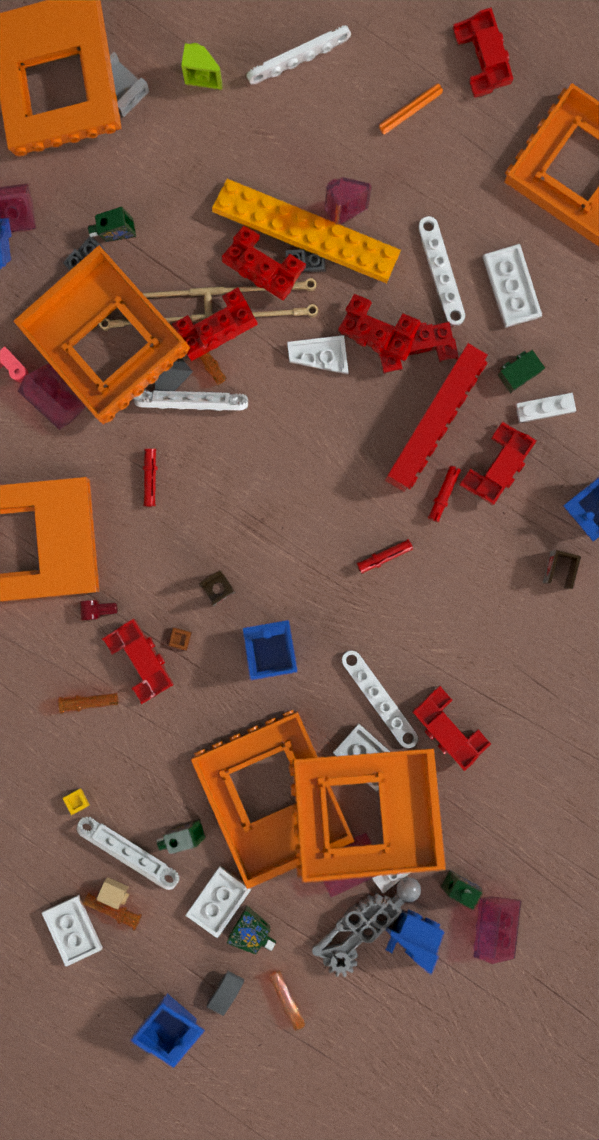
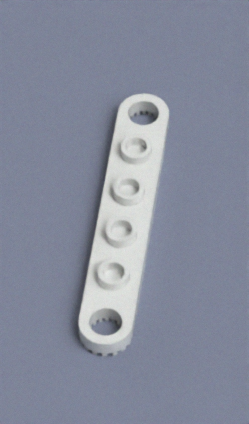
M348 26L338 27V30L335 29L336 31L327 32L264 62L262 66H256V69L254 67V70L251 69L247 73L250 84H257L267 78L276 77L282 71L293 69L305 60L310 61L320 53L329 52L333 47L350 38L351 32Z
M429 216L424 217L420 221L418 228L446 322H450V326H459L465 319V312L436 219ZM427 222L432 224L433 230H424V223L426 224ZM451 312H458L460 320H452L450 317Z
M144 390L140 396L134 397V404L138 407L160 409L244 410L248 407V397L244 396V394L241 395V393L239 395L237 393L230 395V393L146 392Z
M347 651L342 657L344 667L398 742L405 748L414 747L418 741V736L359 653ZM349 655H355L357 658V662L353 666L346 663V658ZM405 733L413 735V740L409 744L403 742L402 738Z
M91 817L80 819L77 825V832L80 836L162 888L170 890L177 885L179 876L176 870L169 868L159 859L105 825L91 819ZM89 824L92 830L85 831L82 825ZM170 875L173 878V882L167 883L164 876Z

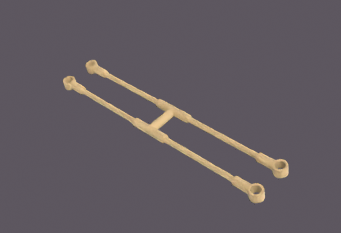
M309 278L303 282H295L292 290L306 289L310 292L316 289V281L313 278ZM311 282L314 286L308 287L307 284ZM257 286L239 287L241 292L265 290ZM237 287L194 288L185 291L143 293L146 298L183 295L204 296L205 314L189 316L192 322H200L215 314L212 313L211 295L228 293ZM311 304L306 308H293V310L252 313L254 317L308 315L313 318L318 314V307ZM314 308L316 312L312 314L309 310ZM172 317L165 319L168 321V323L176 322L183 317ZM105 318L99 323V326L104 331L114 327L132 325L129 320L124 321V319L109 320ZM103 322H108L106 327L102 326Z

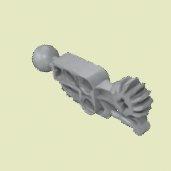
M411 877L400 880L396 888L397 894L393 898L389 895H384L383 897L378 895V893H375L373 896L369 894L366 899H360L359 904L356 903L347 909L337 921L336 927L319 943L314 944L312 949L315 956L323 958L325 966H330L329 973L336 971V977L339 976L340 972H342L344 977L347 976V971L353 973V967L357 966V961L354 959L358 956L355 949L362 942L372 943L402 913L401 906L405 902H414L419 898L421 886L417 880ZM351 914H357L359 916V919L357 921H351L349 919V916ZM379 914L387 916L386 920L382 922L378 921L376 917ZM365 928H371L373 930V933L371 935H365L363 933V930ZM339 931L352 932L342 943L326 947ZM339 957L341 959L344 957V962L342 960L338 962L337 958Z

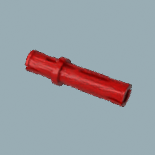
M148 448L144 449V466H142V470H144L143 506L156 507L157 449Z
M449 466L438 496L433 500L434 505L428 519H433L432 521L439 523L444 508L448 506L447 501L461 469Z
M406 539L378 554L373 553L371 554L372 557L356 564L360 573L364 574L375 567L380 568L381 564L412 551L413 546L410 540Z

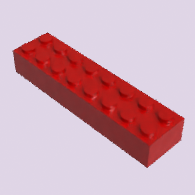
M469 343L467 344L386 477V482L403 492L407 488L411 490L418 479L415 476L416 473L423 471L428 463L426 457H431L437 448L436 440L440 441L448 430L446 424L450 425L457 415L456 407L460 409L468 397L466 391L469 393L478 380L475 376L479 377L488 362L485 359L488 354Z

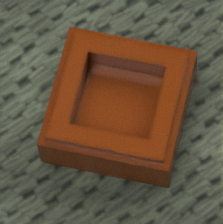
M173 627L168 646L187 651L192 632Z

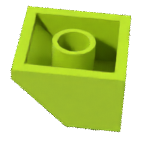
M185 43L181 64L185 84L222 90L220 67L207 49L198 43Z

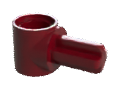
M97 600L80 601L81 621L96 620L100 618V615L117 614V603L99 604Z

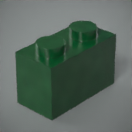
M533 350L528 353L523 351L516 356L517 360L511 364L509 361L500 367L501 371L498 377L510 394L545 369Z

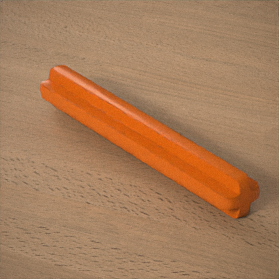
M439 83L435 84L380 123L379 130L381 133H388L441 95L443 91Z

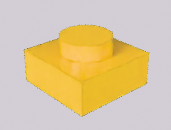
M81 788L62 798L71 815L90 805Z

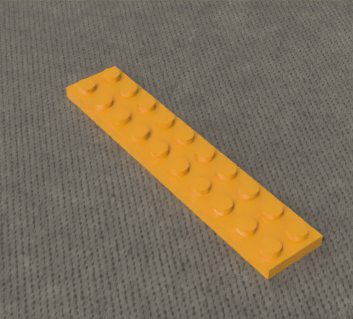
M230 179L226 180L212 207L213 213L386 284L401 252L400 249Z

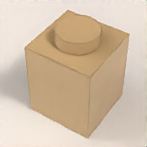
M107 877L97 897V901L118 909L121 904L125 905L129 894L126 892L129 886Z

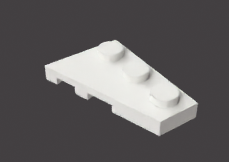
M344 335L287 342L290 363L348 374Z

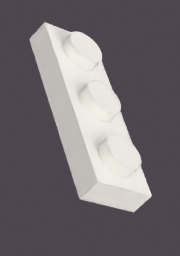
M573 393L517 403L515 405L519 423L576 412Z

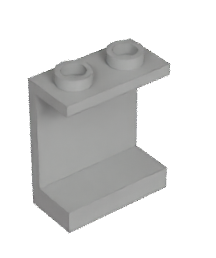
M113 52L110 55L119 114L124 118L149 92L147 82L142 77L138 80L119 62L117 54Z

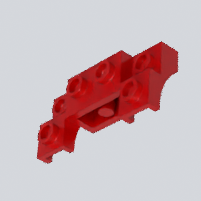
M492 7L480 10L472 17L453 24V31L458 45L473 42L482 73L469 78L474 98L493 92V89L512 84L514 78L508 62L509 53L507 49H504L503 34L498 30Z
M243 226L233 237L232 245L222 255V263L238 272L241 277L248 278L254 282L257 287L267 290L284 301L291 292L296 280L306 268V263L291 254L282 264L276 262L254 248V245L259 240V234Z
M239 287L222 296L227 305L226 308L197 324H193L189 315L172 323L173 328L190 347L187 355L191 361L258 325Z
M354 294L345 309L347 315L338 329L341 335L355 340L360 346H370L372 350L379 354L384 352L406 361L411 352L415 334L421 324L420 320L402 313L396 326L390 325L368 316L367 312L372 304L371 300Z
M450 322L437 325L421 323L413 339L411 352L408 356L435 351L436 349L439 362L454 358L458 359L455 338L453 339ZM384 352L378 353L383 374L403 369L400 359Z
M501 422L491 437L503 448L485 475L482 476L470 469L460 483L461 487L474 496L477 495L490 505H494L506 487L509 489L515 480L513 478L516 471L519 473L526 464L523 461L537 441L528 434L522 433L504 422Z
M135 619L128 621L102 638L109 648L111 655L124 648L143 681L132 687L141 705L174 685L163 665L166 663L160 653H156L154 641L151 637L147 638Z
M439 685L412 712L426 727L424 732L431 740L435 738L440 743L437 747L444 755L448 753L466 771L491 743L479 729L474 731L468 738L462 734L442 711L453 700Z

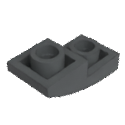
M89 236L78 250H73L63 264L69 270L73 269L100 244L94 237Z
M304 249L286 251V258L291 254L306 263V268L302 272H326L325 258L311 252H305Z
M227 971L218 983L217 990L208 1000L207 1008L224 1016L239 993L244 979Z

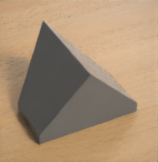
M182 358L177 359L168 371H164L159 375L158 380L155 382V391H175L193 371Z

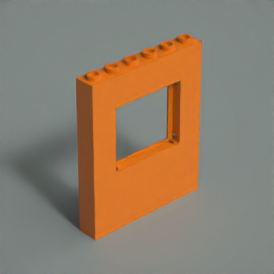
M45 0L0 13V103L7 146L14 155L25 156L29 152H41L45 148L60 147L62 144L69 142L77 143L81 139L96 138L98 135L112 134L122 129L101 0ZM80 54L87 101L33 115L25 68Z
M571 83L569 88H564L558 96L560 100L557 105L553 103L548 110V118H543L537 126L538 132L536 135L531 134L526 142L528 145L526 149L519 151L515 158L517 159L515 165L510 164L505 172L507 177L504 183L599 247V186L589 201H587L546 173V170L577 126L599 140V101Z
M100 245L13 321L103 425L112 421L117 412L125 409L134 397L140 396L149 384L155 383L160 374L168 371L173 366V363L177 359L183 358L190 349L185 340ZM118 308L148 343L103 382L73 346Z
M80 477L0 485V514L35 512L39 570L0 574V602L99 593L90 479Z
M293 709L283 713V717L278 720L274 717L265 721L266 725L260 728L256 725L247 729L248 733L242 736L238 733L229 737L230 741L224 744L222 741L211 745L212 749L208 751L201 749L195 752V756L191 759L247 889L300 865V858L296 857L295 845H298V836H294V824H297V818L293 816L292 805L250 823L230 777L231 773L283 750L290 764H292L294 759L318 758L299 712H294ZM325 786L330 849L341 848L353 843L354 838L332 787Z
M434 749L294 759L292 764H289L290 776L294 778V784H291V795L295 796L292 812L293 816L297 818V824H294V836H298V845H295L296 857L300 858V865H297V877H301L302 882L446 870ZM378 782L384 844L330 849L325 786Z

